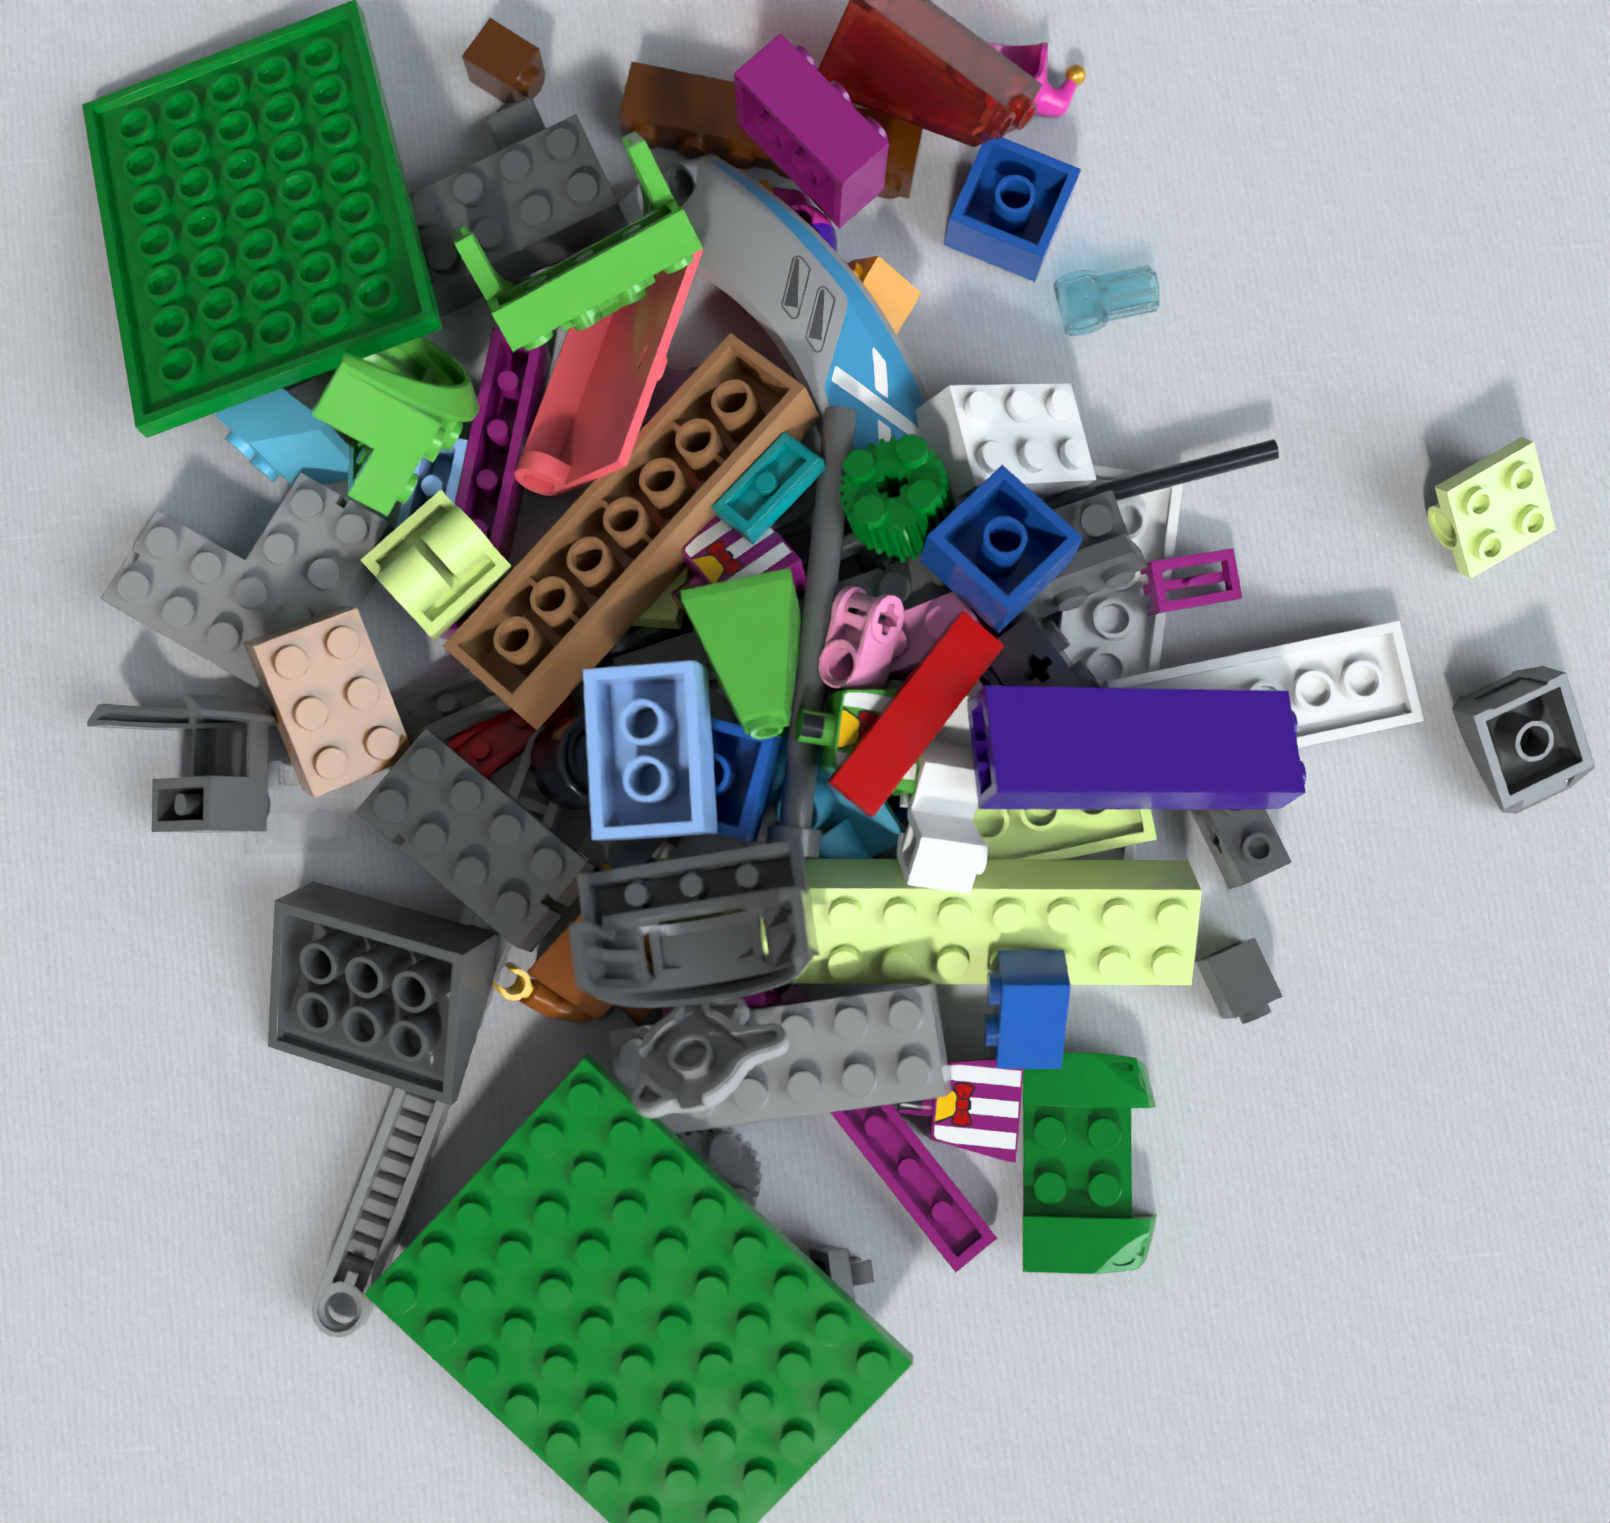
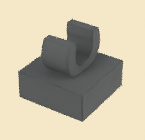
M830 1245L809 1249L810 1260L853 1300H855L853 1286L874 1282L872 1261L870 1259L862 1261L859 1257L849 1259L848 1248Z

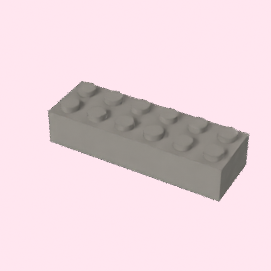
M936 983L749 1010L750 1016L743 1024V1027L770 1023L782 1026L789 1040L788 1050L779 1057L755 1065L746 1074L738 1088L723 1102L709 1109L694 1113H669L658 1118L674 1133L946 1097L952 1092ZM656 1024L609 1031L614 1077L631 1093L637 1084V1072L640 1071L641 1056L638 1052L644 1037Z

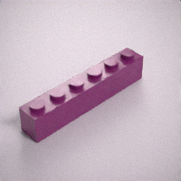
M493 327L477 398L480 407L479 413L472 422L455 505L474 522L495 549L509 563L524 492V486L516 480L514 472L544 396L551 356L546 343L532 350H525L524 347H521L513 352L500 328ZM493 590L441 635L440 638L448 640Z

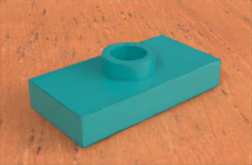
M784 431L711 507L718 518L751 544H754L826 469L823 459Z

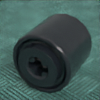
M584 711L548 724L536 738L530 755L531 774L539 791L553 804L569 810L591 808L586 717Z

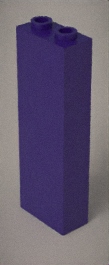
M984 686L967 705L978 809H1281L1306 793V768L1300 760L1296 738L1298 722L1295 712L1291 709L1289 691Z

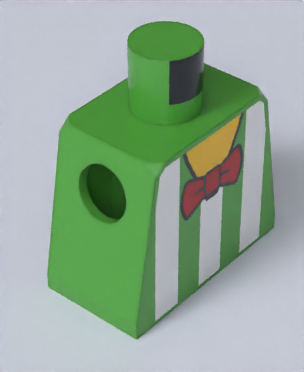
M841 690L829 696L826 713L800 709L795 724V741L822 745L819 763L820 770L833 774L897 690ZM920 757L891 795L902 796L915 793Z

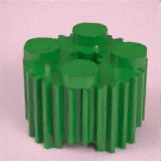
M907 434L898 441L895 436H891L889 442H885L881 438L878 445H874L871 442L868 444V450L855 449L846 457L843 462L845 475L840 477L842 486H839L841 494L839 498L856 540H859L861 544L865 543L868 550L874 548L878 555L885 551L887 557L894 556L899 558L901 563L905 562L907 557L914 561L917 559L918 554L922 555L927 536L956 509L954 496L941 458L937 457L934 449L929 450L925 439L915 434Z

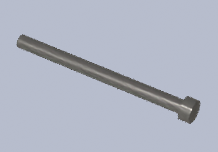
M840 406L826 407L824 413L820 458L823 459L826 469L817 478L801 620L799 659L791 710L779 826L768 825L766 844L799 839L804 848V855L808 858H819L822 832L811 829L820 745L795 741V724L800 709L824 712L827 684L820 677L818 667L832 617V605L837 596L845 512L839 498L841 497L839 486H842L840 477L845 475L843 462L853 450L857 413L851 408Z

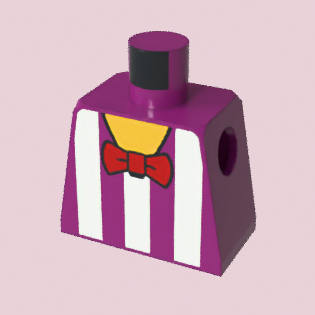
M715 516L684 545L682 555L692 578L672 591L671 596L681 612L688 618L680 591L790 568L795 591L798 594L805 590L806 577L801 559L772 526L754 544H751Z
M995 1058L947 1061L952 1088L950 1094L946 1097L899 1103V1114L929 1116L927 1137L930 1140L1007 1162H1016L1024 1069H996Z

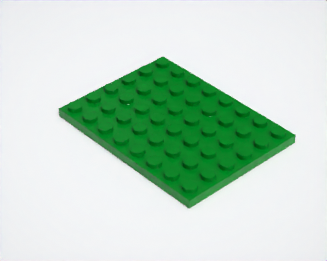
M357 0L341 4L82 104L135 428L146 438L336 369L345 353L363 359L443 329L365 15Z
M587 1053L379 1276L364 1295L609 1523H758L913 1365V1354L659 1118L641 1116L632 1103V1093Z

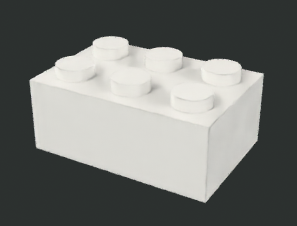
M1071 383L949 385L915 410L921 438L925 439L929 450L934 449L937 457L941 458L954 496L955 508L966 500L1001 465H1004L1033 493L1038 495L1040 499L1082 489L1096 480Z

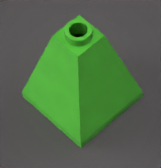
M790 568L680 591L682 602L698 645L745 734H750L754 739H768L781 734L783 727L789 726L799 659L802 620Z

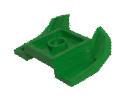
M1063 1052L1062 1069H1024L1023 1272L1102 1274L1137 1270L1146 1261L1157 1215H1132L1131 1108L1156 1107L1146 1067L1137 1058L1101 1053Z

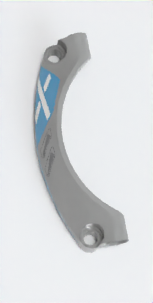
M710 154L670 164L662 176L674 200L684 209L704 249L695 275L719 287L736 300L774 341L791 367L797 381L806 387L821 418L816 423L820 439L822 440L825 408L830 406L847 407L857 412L853 450H868L869 443L872 442L874 445H878L881 438L885 442H889L891 436H895L897 441L907 434H915L921 437L915 410L930 400L906 350L880 307L837 252L814 228L779 197L739 169L723 161L719 156ZM638 184L617 201L628 225L643 216L642 192ZM874 548L871 550L865 549L855 554L867 572L878 569L872 563V559L876 555Z

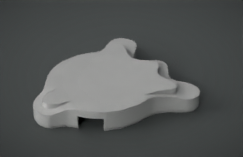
M741 998L697 1005L676 1006L648 1032L639 1047L638 1052L641 1056L640 1071L637 1072V1084L631 1094V1100L636 1111L646 1118H658L669 1113H694L709 1109L723 1102L738 1088L746 1074L755 1065L779 1057L788 1050L789 1040L784 1028L776 1023L743 1027V1024L750 1016V1011L745 1000Z

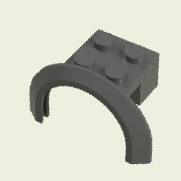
M183 694V701L188 708L115 704L97 705L87 721V727L192 731L191 777L152 779L151 832H267V817L271 808L268 795V764L272 753L268 735L269 727L275 726L277 719L261 703L234 697Z

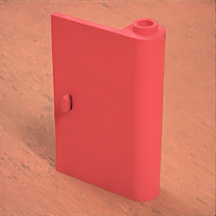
M704 249L693 253V261L681 270L669 274L662 270L653 275L656 282L646 287L648 293L640 300L600 319L589 328L576 331L573 327L568 330L514 472L516 480L522 486L541 495L560 496L595 479L627 467L656 382L662 378L668 362L666 354Z

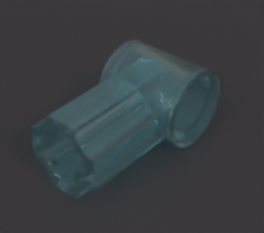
M1150 265L1099 276L1093 270H1081L1062 276L1053 284L1064 332L1068 336L1092 333L1104 327L1108 321L1156 312L1160 306V287L1156 272H1153Z

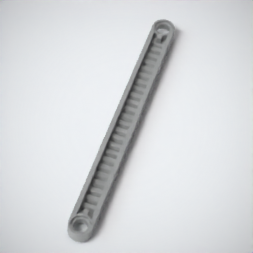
M543 726L536 730L528 740L508 794L551 830L555 831L558 826L560 813L564 808L553 804L539 791L531 774L530 755L536 738L546 728V726ZM465 905L458 923L497 934L493 981L498 983L499 974L506 963L507 953L512 944ZM493 984L485 1007V1011L491 1003L492 993L495 989L493 987ZM484 1014L481 1020L480 1027L482 1026L484 1021ZM394 1089L313 1301L312 1315L314 1323L326 1335L338 1338L351 1335L362 1327L370 1317L374 1304L364 1293L392 1264L391 1260L399 1246L400 1236L407 1225V1217L415 1204V1196L422 1185L423 1175L430 1164L431 1154L438 1143L439 1133L446 1122V1114L452 1105L402 1089ZM338 1292L348 1293L355 1300L357 1307L356 1315L350 1322H338L329 1314L328 1305L333 1294Z

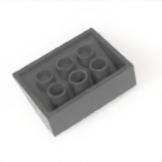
M313 881L275 900L268 1047L452 1105L458 1099L492 988L497 934Z

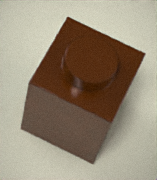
M489 18L462 55L470 82L505 104L511 102L520 103L528 98L533 99L543 87L546 73L540 49L492 18Z

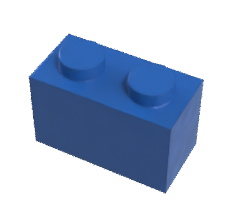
M998 950L997 972H988L986 983L988 1005H994L993 1014H984L983 1020L984 1045L994 1046L996 1069H1062L1071 987L1064 950Z

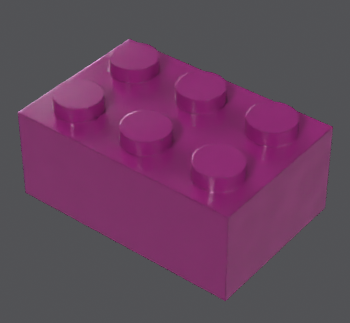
M780 33L734 73L737 125L839 229L884 190L889 147L888 137L884 129L875 119L871 117L865 119L852 106V100L847 91L838 82H829L817 70L814 59L803 46L799 44L793 46Z

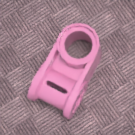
M846 586L837 594L832 605V617L824 649L819 658L818 668L820 677L825 684L833 688L843 690H880L886 684L889 677L890 664L897 636L903 625V604L894 595L882 594L879 597L867 595L866 591L858 586ZM848 608L858 609L857 614L848 612ZM879 615H884L888 617V620H878Z

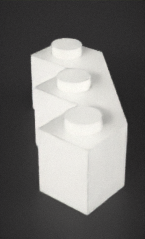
M980 680L977 681L920 755L915 793L900 796V807L908 808L907 817L909 825L906 833L898 835L897 859L907 885L970 894L976 874H982L985 869L988 855L987 845L982 841L973 821L978 800L967 705L983 688Z

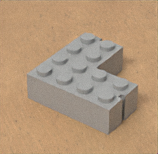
M300 473L246 560L156 510L131 549L139 555L138 559L133 563L125 558L100 599L263 693L243 642L343 605L357 607L359 610L377 581V578L363 564L361 559L395 529L390 522L351 500L347 503L337 492Z

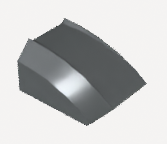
M1545 666L1516 670L1512 674L1465 696H1459L1452 707L1469 754L1502 813L1517 814L1574 786L1595 767L1566 672Z

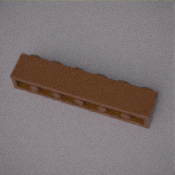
M631 61L618 115L622 137L636 131L646 141L650 150L656 147L674 150L689 159L713 154L738 169L757 167L772 170L777 175L790 179L737 125L735 82ZM854 107L865 119L867 117L875 119L888 137L889 147L884 190L878 197L884 199H895L897 197L909 199L924 127L909 122L913 118Z

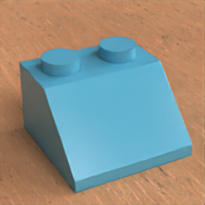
M283 388L224 409L214 415L230 430L224 439L248 458L249 462L272 482H275L281 476L293 485L300 473L321 484L348 480L350 446L330 425L313 417L311 409Z

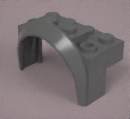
M799 839L577 875L582 922L569 924L576 988L609 1004L643 1008L676 1007L712 1003L753 995L792 981L799 976L813 956L820 955L804 848ZM736 909L747 910L719 917L658 925L668 920ZM760 917L764 919L768 946L767 955H765ZM647 933L650 939L654 976L647 970L643 939Z

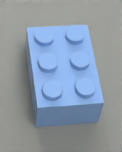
M682 661L583 670L592 840L617 841L718 834L708 668L696 661Z

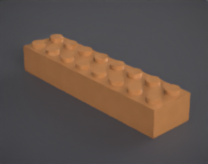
M730 333L640 430L627 467L595 479L448 639L443 647L516 713L538 730L583 680V670L593 669L687 566L682 555V549L687 542L716 516L711 506L784 431L800 442L821 419L806 387Z

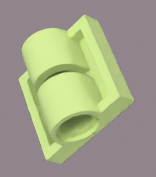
M1521 437L1435 486L1439 502L1431 506L1427 512L1428 522L1433 534L1445 548L1453 552L1458 573L1469 578L1478 575L1555 530L1535 444L1533 441Z
M441 489L361 559L363 564L434 641L495 589L513 570V567L495 549L482 531Z

